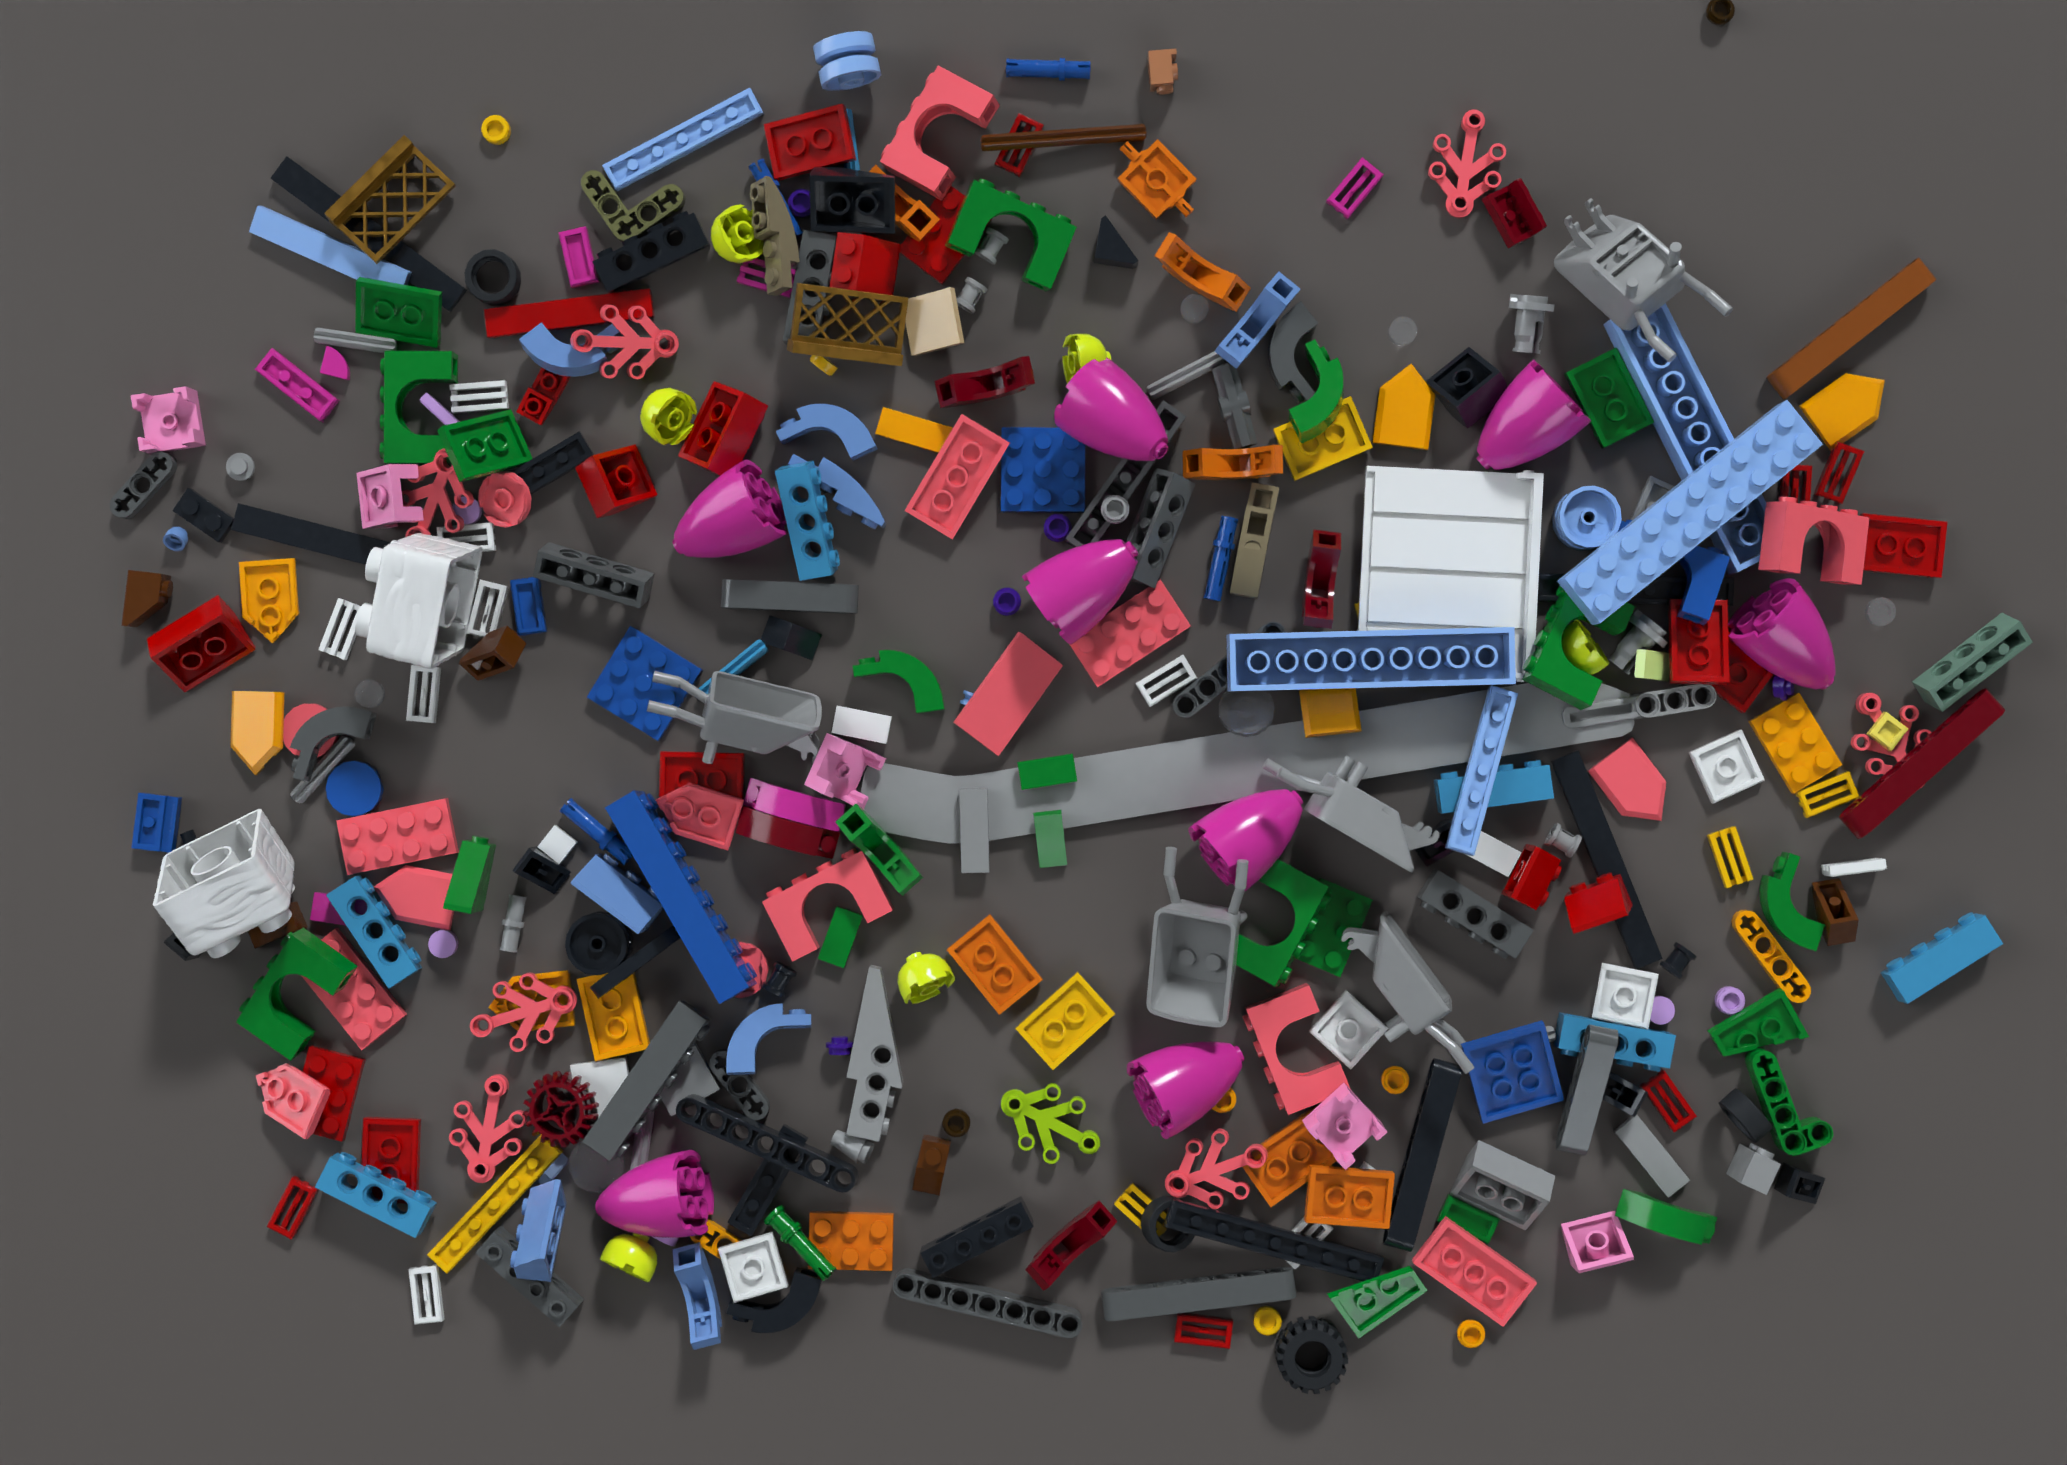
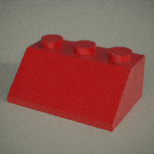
M713 381L693 423L694 426L686 437L678 457L718 476L722 475L730 468L742 462L747 450L752 445L759 425L764 420L768 405L745 392Z
M219 595L147 638L150 658L184 693L256 650L234 611Z

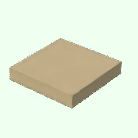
M949 287L908 299L905 323L911 356H918L964 344L955 288Z

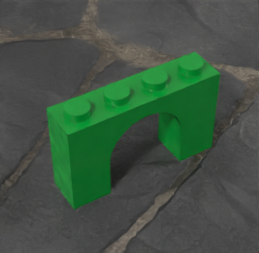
M985 179L973 180L970 183L944 246L971 257L975 253L987 223L992 218L1000 215L1015 216L1027 224L1034 240L1033 252L1021 281L1045 292L1050 290L1077 227L1072 225V220L1060 214L1052 216L1046 213V208L1034 202H1031L1029 205L1020 201L1021 197L1016 193L1007 190L1002 193L994 189L995 185Z
M384 351V358L380 362L381 374L384 375V386H381L380 399L384 403V414L380 416L381 431H384V442L380 443V457L384 459V463L387 465L418 464L422 466L433 462L436 453L445 448L440 436L414 434L404 421L403 403L408 393L421 384L458 383V355L452 351ZM447 457V459H446L447 464H448L449 466H452L449 457Z
M1559 586L1556 592L1558 600L1555 606L1552 605L1545 617V620L1548 621L1545 629L1538 633L1534 641V645L1537 646L1535 652L1524 663L1523 670L1525 673L1522 680L1583 710L1592 706L1602 680L1572 665L1563 652L1562 634L1567 624L1573 620L1590 622L1564 589ZM1626 602L1604 621L1593 626L1613 636L1622 633L1627 627L1635 606Z
M1277 859L1273 866L1258 881L1282 893L1289 899L1295 911L1294 928L1284 941L1272 946L1261 945L1239 933L1236 961L1237 966L1275 987H1279L1281 983L1286 984L1293 971V969L1289 968L1294 958L1299 959L1306 947V944L1303 943L1308 933L1313 934L1319 923V919L1316 917L1320 909L1325 910L1333 897L1330 894L1332 887Z
M301 928L295 933L289 932L280 944L283 947L279 955L275 954L268 962L266 967L269 971L254 984L253 990H255V993L251 998L248 997L240 1006L239 1011L241 1015L236 1023L290 1061L304 1051L316 1031L295 1017L285 1007L281 998V985L284 977L288 974L302 975L333 996L346 986L358 967L305 928Z

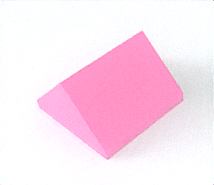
M1616 1211L1561 1224L1570 1264L1578 1273L1634 1260L1619 1218L1615 1216Z

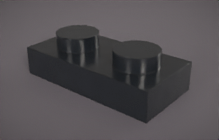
M187 488L172 510L220 543L223 542L231 530L234 520L231 515L191 488Z

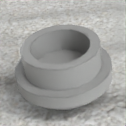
M235 453L227 460L226 470L231 478L245 481L253 475L255 463L249 455Z
M1109 496L1102 503V516L1109 523H1121L1129 514V504L1122 496Z

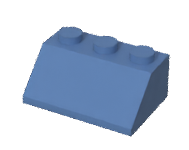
M601 853L596 854L574 877L571 884L637 934L647 931L664 909L651 887L647 889L640 883L642 879L631 870L625 872L619 868V861L610 854L605 853L604 856Z
M554 1179L530 1188L529 1197L523 1200L522 1215H525L523 1224H519L517 1227L516 1241H519L517 1251L513 1250L510 1262L511 1268L515 1270L517 1279L551 1282L567 1205L561 1180Z

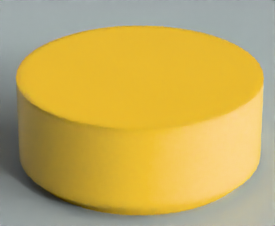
M491 115L483 121L481 132L489 143L501 145L510 138L511 127L502 116Z
M815 355L810 357V361L829 376H832L838 369L826 357Z
M1262 1306L1256 1310L1253 1316V1323L1260 1334L1271 1336L1280 1330L1282 1319L1276 1308Z

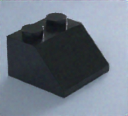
M1470 347L1425 381L1448 412L1467 429L1493 409L1508 387L1501 372Z

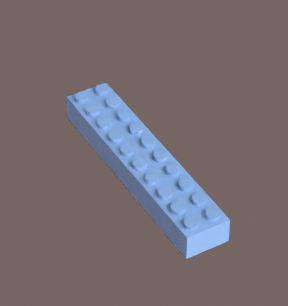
M1665 303L1647 319L1656 336L1677 353L1676 358L1670 363L1649 345L1640 325L1632 330H1623L1612 320H1608L1603 326L1614 348L1618 349L1654 421L1653 425L1682 481L1734 438ZM1762 494L1710 535L1715 548L1723 550L1724 555L1730 556L1726 568L1728 574L1737 573L1760 560L1766 501Z
M1788 400L1777 404L1557 580V582L1592 625L1601 623L1823 445Z
M1515 627L1226 635L1228 691L1516 684Z

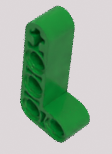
M1759 1047L1748 1051L1745 1056V1064L1764 1116L1772 1126L1770 1133L1776 1147L1789 1155L1796 1156L1830 1143L1833 1138V1129L1830 1124L1817 1117L1799 1120L1775 1055ZM1760 1056L1766 1059L1762 1061L1763 1068L1757 1065L1760 1062ZM1774 1081L1776 1089L1774 1093L1767 1095L1766 1086L1769 1082ZM1784 1108L1786 1112L1785 1117L1781 1121H1777L1775 1118L1777 1110ZM1816 1125H1820L1822 1129L1821 1134L1813 1138L1812 1129ZM1794 1134L1795 1143L1791 1147H1786V1138Z

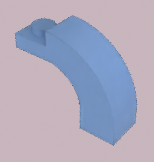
M1278 272L1266 285L1237 325L1219 344L1215 352L1237 369L1275 324L1300 291V288L1282 273Z
M542 322L519 339L523 350L540 367L554 374L571 377L589 375L599 371L600 365L607 361L605 354L607 352L612 353L618 349L593 347L589 352H578L570 344L562 343L554 338ZM611 324L597 336L623 335Z
M810 404L800 407L796 410L801 419L798 421L795 418L787 420L780 424L781 429L776 431L783 445L815 430L832 432L843 441L852 461L878 449L866 426L854 414L830 404Z
M783 1003L769 1005L750 1014L740 1023L730 1040L726 1060L727 1075L756 1074V1051L761 1040L770 1032L778 1029L812 1028L811 1014H806L804 1009L789 1010V1014L783 1015Z
M700 1242L672 1249L674 1273L681 1285L687 1305L690 1343L693 1350L721 1343L720 1327H722L718 1296L711 1269Z

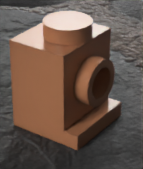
M1176 48L1148 51L1150 92L1157 91L1159 95L1173 93V81L1178 80L1177 63H1172L1176 61Z

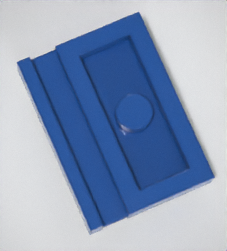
M138 793L131 848L167 853L175 850L182 797Z

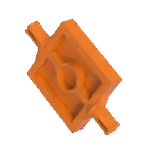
M1158 139L1148 149L1140 153L1128 141L1120 148V151L1131 162L1128 168L1118 177L1117 181L1155 220L1166 210L1174 206L1186 218L1194 211V208L1183 197L1197 179Z

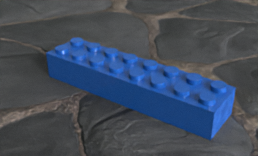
M634 790L608 805L605 809L718 1003L721 1004L729 1001L757 984L754 979L757 977V974L749 962L744 963L740 955L743 953V950L735 938L731 939L726 932L729 926L721 914L717 915L712 908V905L715 904L712 896L707 890L703 891L698 884V881L701 879L693 866L688 867L683 858L686 856V852L678 841L674 843L669 834L672 832L668 821L664 817L660 818L655 810L658 808L654 797L650 793L646 794L645 791Z

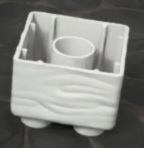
M415 533L399 540H392L383 549L374 547L369 553L365 567L366 580L376 583L373 604L365 602L361 606L355 625L356 635L367 638V651L428 669H433L450 658L457 656V654L462 653L466 644V632L470 621L483 548L478 545L423 533Z
M257 809L166 854L162 860L153 906L191 955L196 956L207 951L211 958H219L236 948L241 941L239 935L257 926L263 933H269L279 929L289 921L292 916V912L289 909L291 894L295 889L293 884L294 859L262 809Z

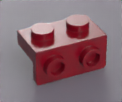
M1521 178L1481 199L1508 249L1532 238L1547 227L1542 214Z

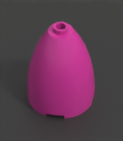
M1106 358L1098 362L1096 359H1093L1084 365L1068 382L1066 388L1069 389V392L1062 405L1056 406L1054 413L1055 424L1062 431L1095 450L1123 459L1154 461L1161 459L1168 451V437L1157 410L1140 386L1112 360Z
M1533 359L1514 378L1493 407L1480 435L1477 452L1480 455L1476 459L1486 470L1492 467L1495 471L1527 463L1561 446L1586 427L1591 420L1582 412L1583 410L1566 391Z
M743 460L720 475L697 496L681 518L674 532L672 542L679 554L695 558L731 556L759 548L787 534L784 527L787 523L782 501L775 487L770 488L769 484L760 477L762 470L750 460Z
M1122 539L1088 543L1053 556L1025 573L1022 578L1024 581H1029L1030 584L1026 586V589L1041 613L1055 628L1059 627L1062 630L1059 632V635L1068 644L1072 645L1100 622L1118 601L1133 576L1138 563L1136 556L1139 553L1130 541L1125 543Z
M1786 578L1771 583L1769 586L1770 590L1762 593L1756 599L1751 596L1737 609L1728 623V626L1731 628V634L1728 636L1758 665L1785 681L1805 688L1823 690L1834 682L1836 674L1835 657L1827 628L1814 603L1795 579Z
M1287 789L1254 793L1227 803L1210 812L1190 826L1188 832L1194 842L1196 840L1199 841V849L1202 852L1201 856L1226 886L1230 884L1235 886L1237 860H1248L1245 889L1247 891L1273 866L1290 842L1303 812L1301 807L1303 800L1294 790L1290 792Z
M1215 1041L1183 1043L1148 1053L1127 1064V1074L1130 1077H1134L1135 1081L1133 1084L1135 1089L1133 1093L1152 1127H1160L1163 1131L1161 1132L1162 1138L1169 1139L1202 1118L1221 1100L1239 1075L1244 1056L1238 1046L1234 1047L1230 1043Z
M694 1150L676 1152L655 1158L633 1168L611 1183L596 1201V1213L605 1222L622 1230L640 1235L662 1238L703 1235L708 1231L706 1225L708 1215L714 1213V1192L710 1173L703 1172L699 1163L701 1156ZM687 1192V1195L680 1196V1193Z

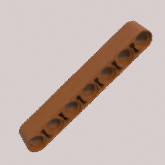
M1918 257L1770 373L1766 379L1783 400L1930 286L1936 281L1935 276Z

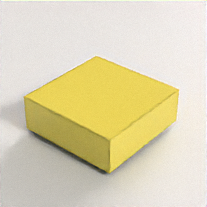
M1883 712L1867 732V735L1886 750L1892 751L1908 731V728L1889 713Z

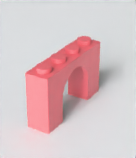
M938 65L936 70L927 77L925 88L920 96L913 100L911 111L906 119L899 123L892 142L884 148L880 162L888 172L942 201L956 176L948 166L923 153L921 140L924 130L935 118L946 114L962 116L986 129L1000 104L993 94Z
M1779 497V501L1766 502L1758 570L1779 574H1800L1804 540L1807 532L1814 525L1819 530L1824 545L1820 581L1839 585H1862L1869 517L1859 516L1858 511L1852 509H1841L1839 512L1837 511L1838 507L1832 505H1820L1819 508L1817 507V502L1800 501V503H1796L1797 498Z
M853 848L841 855L842 861L833 865L830 860L816 867L817 874L808 878L806 873L791 880L793 886L785 890L779 886L766 893L768 899L762 901L792 962L820 947L806 920L804 912L806 899L816 886L825 883H835L848 889L854 896L867 923L894 910L868 856L863 851L858 852L856 848Z
M1307 983L1244 1007L1247 1014L1242 1017L1248 1032L1254 1030L1257 1041L1253 1042L1258 1057L1264 1056L1268 1065L1263 1068L1269 1084L1274 1082L1278 1093L1273 1095L1279 1110L1285 1108L1287 1114L1290 1115L1323 1102L1343 1083L1350 1088L1339 1061L1309 1072L1298 1073L1285 1068L1277 1058L1276 1042L1281 1031L1292 1022L1320 1012L1311 988Z

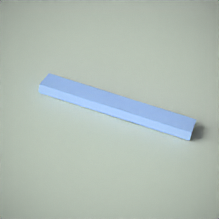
M748 88L602 166L617 192L764 115L751 88Z
M257 206L249 230L250 233L356 280L359 277L408 285L412 272L383 259L376 264L359 248L264 206Z
M1490 685L1488 688L1445 846L1447 849L1470 856L1475 855L1518 693L1493 685Z

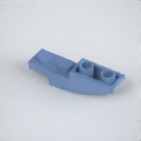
M793 454L788 464L792 465L808 461ZM823 457L818 466L822 480L819 487L830 494L833 490L837 491L833 498V501L838 504L836 509L850 517L854 512L863 517L861 523L875 530L877 526L884 528L886 522L880 510L863 487L847 472Z

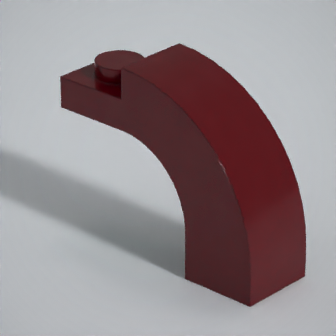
M1029 356L1019 357L989 369L950 374L934 381L940 408L964 406L1002 398L1024 391L1026 387L1035 384Z
M1313 529L1303 593V625L1332 629L1334 588L1341 553V533Z
M742 806L735 831L739 835L763 843L833 859L840 835L838 831L792 821Z
M1098 1200L1059 1230L1033 1256V1261L1025 1270L1043 1291L1046 1290L1075 1258L1091 1245L1104 1238L1117 1223V1220Z

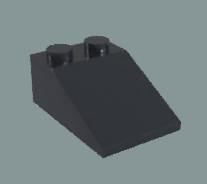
M813 168L809 175L811 231L896 233L895 176L848 168Z

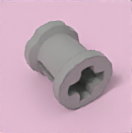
M988 227L985 231L987 234L979 248H976L975 254L986 262L995 265L997 254L1003 244H1007L1009 239Z
M967 277L965 279V286L958 297H956L957 305L963 310L974 314L976 311L975 305L981 295L985 294L988 289L976 280Z
M1556 823L1549 831L1544 844L1558 848L1565 852L1566 857L1571 858L1579 847L1582 836L1578 834L1574 836L1562 829L1559 823Z

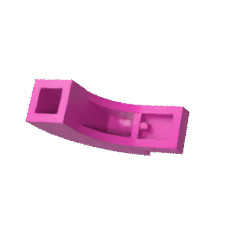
M750 778L743 805L771 815L838 832L840 828L835 822L844 814L846 804L794 791L755 778Z

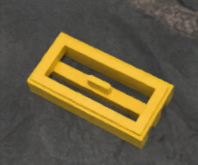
M1850 771L1815 783L1795 793L1796 797L1799 798V805L1803 808L1805 818L1817 815L1859 797ZM1842 780H1846L1847 782L1844 785L1838 786L1836 788L1815 795L1808 799H1806L1805 797L1806 794L1812 793L1814 791L1830 786ZM1848 789L1851 792L1849 795L1813 809L1809 807L1812 803Z
M1736 826L1707 834L1724 888H1730L1733 885L1753 880ZM1727 834H1730L1743 876L1740 875ZM1718 837L1721 838L1734 879L1730 880L1716 840Z
M1132 1182L1114 1202V1205L1141 1229V1219L1122 1202L1126 1200L1140 1214H1143L1145 1209L1130 1196L1131 1192L1133 1191L1147 1205L1153 1200ZM1163 1211L1159 1216L1165 1220L1167 1213ZM1156 1221V1233L1160 1237L1167 1228L1164 1226V1223L1161 1224Z

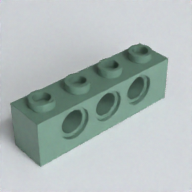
M2000 613L1913 680L1912 683L1925 703L1943 712L2028 647L2033 641L2019 620Z

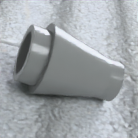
M840 1130L834 1133L830 1145L839 1149L854 1162L864 1164L868 1161L874 1148V1143L868 1139L846 1135V1132Z

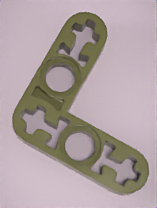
M590 170L581 179L583 191L620 242L635 235L639 239L647 233V229L662 223L678 212L685 204L683 191L677 185L668 184L628 211L601 172ZM592 178L596 181L601 179L598 185L606 194L600 197L594 188L588 189L591 185L589 180ZM667 193H679L676 196L677 202L675 204L669 201L663 205L666 211L662 213L661 208L655 201L659 199L662 204L668 200ZM607 200H615L617 202L618 208L615 213H604L603 205ZM654 207L656 209L657 215L654 220L645 221L642 219L644 208ZM636 215L643 227L639 228L635 224L630 228L631 235L627 236L624 233L620 235L619 233L622 232L621 226L623 224L627 226L634 224L635 221L632 217Z

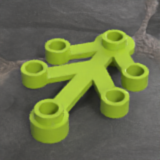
M1050 1083L1043 1089L1027 1094L1018 1089L1007 1091L1002 1096L1001 1108L1007 1116L1014 1118L1019 1135L1018 1145L1022 1150L1029 1151L1035 1145V1138L1028 1131L1025 1116L1035 1120L1044 1148L1043 1159L1049 1164L1056 1163L1060 1157V1152L1054 1146L1049 1128L1078 1143L1079 1149L1085 1154H1093L1099 1149L1100 1138L1096 1132L1092 1130L1081 1132L1056 1119V1117L1069 1113H1083L1086 1103L1082 1097L1075 1096L1068 1102L1039 1110L1031 1106V1104L1044 1099L1049 1101L1059 1099L1061 1089L1057 1084ZM1049 1088H1056L1058 1094L1055 1097H1050L1047 1094ZM1012 1099H1017L1020 1102V1106L1013 1109L1010 1107L1009 1102ZM1079 1100L1082 1102L1083 1106L1080 1110L1073 1109L1072 1103ZM1029 1137L1032 1140L1031 1145H1022V1138ZM1087 1138H1091L1095 1143L1093 1147L1087 1148L1084 1146V1141ZM1054 1150L1057 1156L1054 1159H1048L1046 1157L1047 1151Z

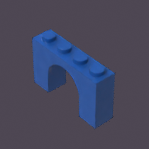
M1632 520L1621 521L1618 532ZM1696 546L1678 560L1685 571L1687 585L1677 617L1691 620L1701 625H1705L1709 621L1730 556L1724 555L1723 550L1715 547H1707L1706 549Z

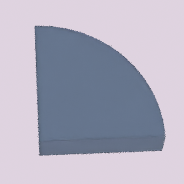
M561 1153L537 1182L544 1184L554 1180L568 1164L569 1159Z

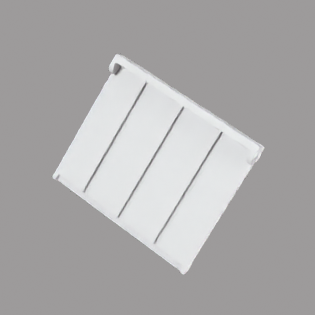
M1366 466L1358 631L1515 627L1516 682H1524L1522 680L1525 673L1523 670L1524 663L1535 652L1534 641L1536 639L1544 473H1534L1533 470H1523L1520 473Z

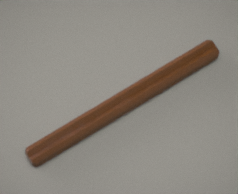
M1144 124L988 134L981 136L980 144L982 151L1143 141L1147 136Z

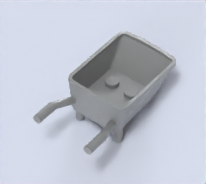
M1592 198L1585 202V206L1595 223L1594 225L1582 232L1578 222L1572 223L1571 215L1564 219V224L1573 241L1555 257L1554 267L1619 328L1632 330L1640 325L1649 345L1669 363L1676 358L1677 353L1656 336L1647 318L1680 292L1685 285L1703 296L1723 316L1727 317L1733 311V308L1715 291L1685 272V264L1680 259L1682 245L1679 242H1673L1669 249L1642 224L1616 215L1605 217L1600 205L1593 206Z
M654 671L652 682L681 688L705 704L702 717L676 706L649 700L647 712L678 718L701 727L700 737L707 741L702 758L704 763H713L718 743L760 754L771 753L786 745L800 751L803 761L806 760L808 753H813L812 763H814L820 746V740L815 731L819 729L822 718L821 701L817 695L721 671L713 672L708 693L706 694L682 677Z
M1345 756L1335 775L1327 772L1322 781L1294 774L1270 759L1264 762L1263 769L1300 791L1313 793L1304 810L1411 873L1414 871V866L1409 851L1431 845L1439 839V832L1434 831L1432 834V828L1430 826L1423 827V822H1418L1413 827L1401 823L1398 811L1357 788L1368 769L1364 764L1358 762L1348 780L1345 781L1355 763V760L1348 756Z
M1166 847L1163 875L1171 904L1160 908L1154 915L1146 1002L1147 1009L1154 1015L1178 1022L1199 1026L1222 1027L1229 1018L1240 925L1247 919V913L1243 910L1239 911V907L1246 889L1249 861L1244 859L1237 860L1235 890L1228 908L1180 899L1174 878L1177 848Z
M1387 911L1381 914L1379 931L1357 927L1346 928L1342 934V942L1348 938H1353L1348 942L1347 949H1360L1374 963L1373 981L1397 1012L1396 1016L1385 1023L1389 1028L1384 1033L1390 1043L1409 1030L1414 1035L1426 1030L1448 1049L1465 1074L1473 1070V1064L1461 1047V1043L1466 1041L1458 1030L1441 1019L1452 1012V999L1391 915Z

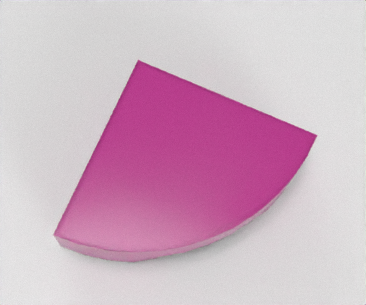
M326 346L320 373L349 381L350 369L345 358L336 349Z

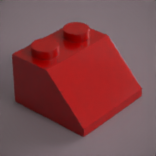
M838 232L830 287L894 295L901 245L867 235Z
M636 444L592 455L575 467L597 519L622 512L658 495Z
M1525 844L1501 894L1531 909L1537 910L1538 906L1542 907L1549 896V892L1546 890L1550 882H1555L1561 872L1562 867L1559 866L1561 859L1537 846Z
M1606 873L1595 878L1597 882L1586 886L1585 882H1581L1569 887L1570 892L1566 893L1564 899L1573 934L1628 916L1633 904L1621 874L1613 876L1612 873Z

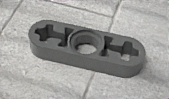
M165 452L153 453L111 498V512L115 516L124 519L136 516L176 472V459L171 454ZM159 459L164 461L167 459L165 462L167 469H159L154 474L159 477L158 480L153 475L147 473L148 470L155 472L160 465L157 463ZM146 477L150 481V488L147 492L140 493L137 489V482L139 479ZM135 495V496L139 497L140 499H139V500L134 499V498H132V496ZM121 500L129 501L127 506L130 509L128 511L121 510Z
M728 1049L716 1051L710 1058V1068L748 1118L753 1120L763 1119L770 1110V1102L750 1075H731L727 1080L724 1077L727 1075L726 1068L724 1066L718 1068L716 1064L719 1062L717 1056L720 1055L722 1058H725ZM736 1077L745 1078L748 1083L747 1090L744 1092L735 1091L732 1086L733 1079ZM752 1089L756 1092L751 1096L756 1103L761 1101L764 1104L761 1108L763 1112L761 1114L758 1111L752 1112L750 1110L753 1104L749 1098L745 1102L741 1099L747 1096Z

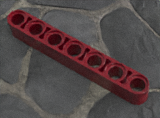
M1986 688L1974 694L1850 804L1838 818L1857 839L1865 837L2000 718L2005 712L2004 707Z

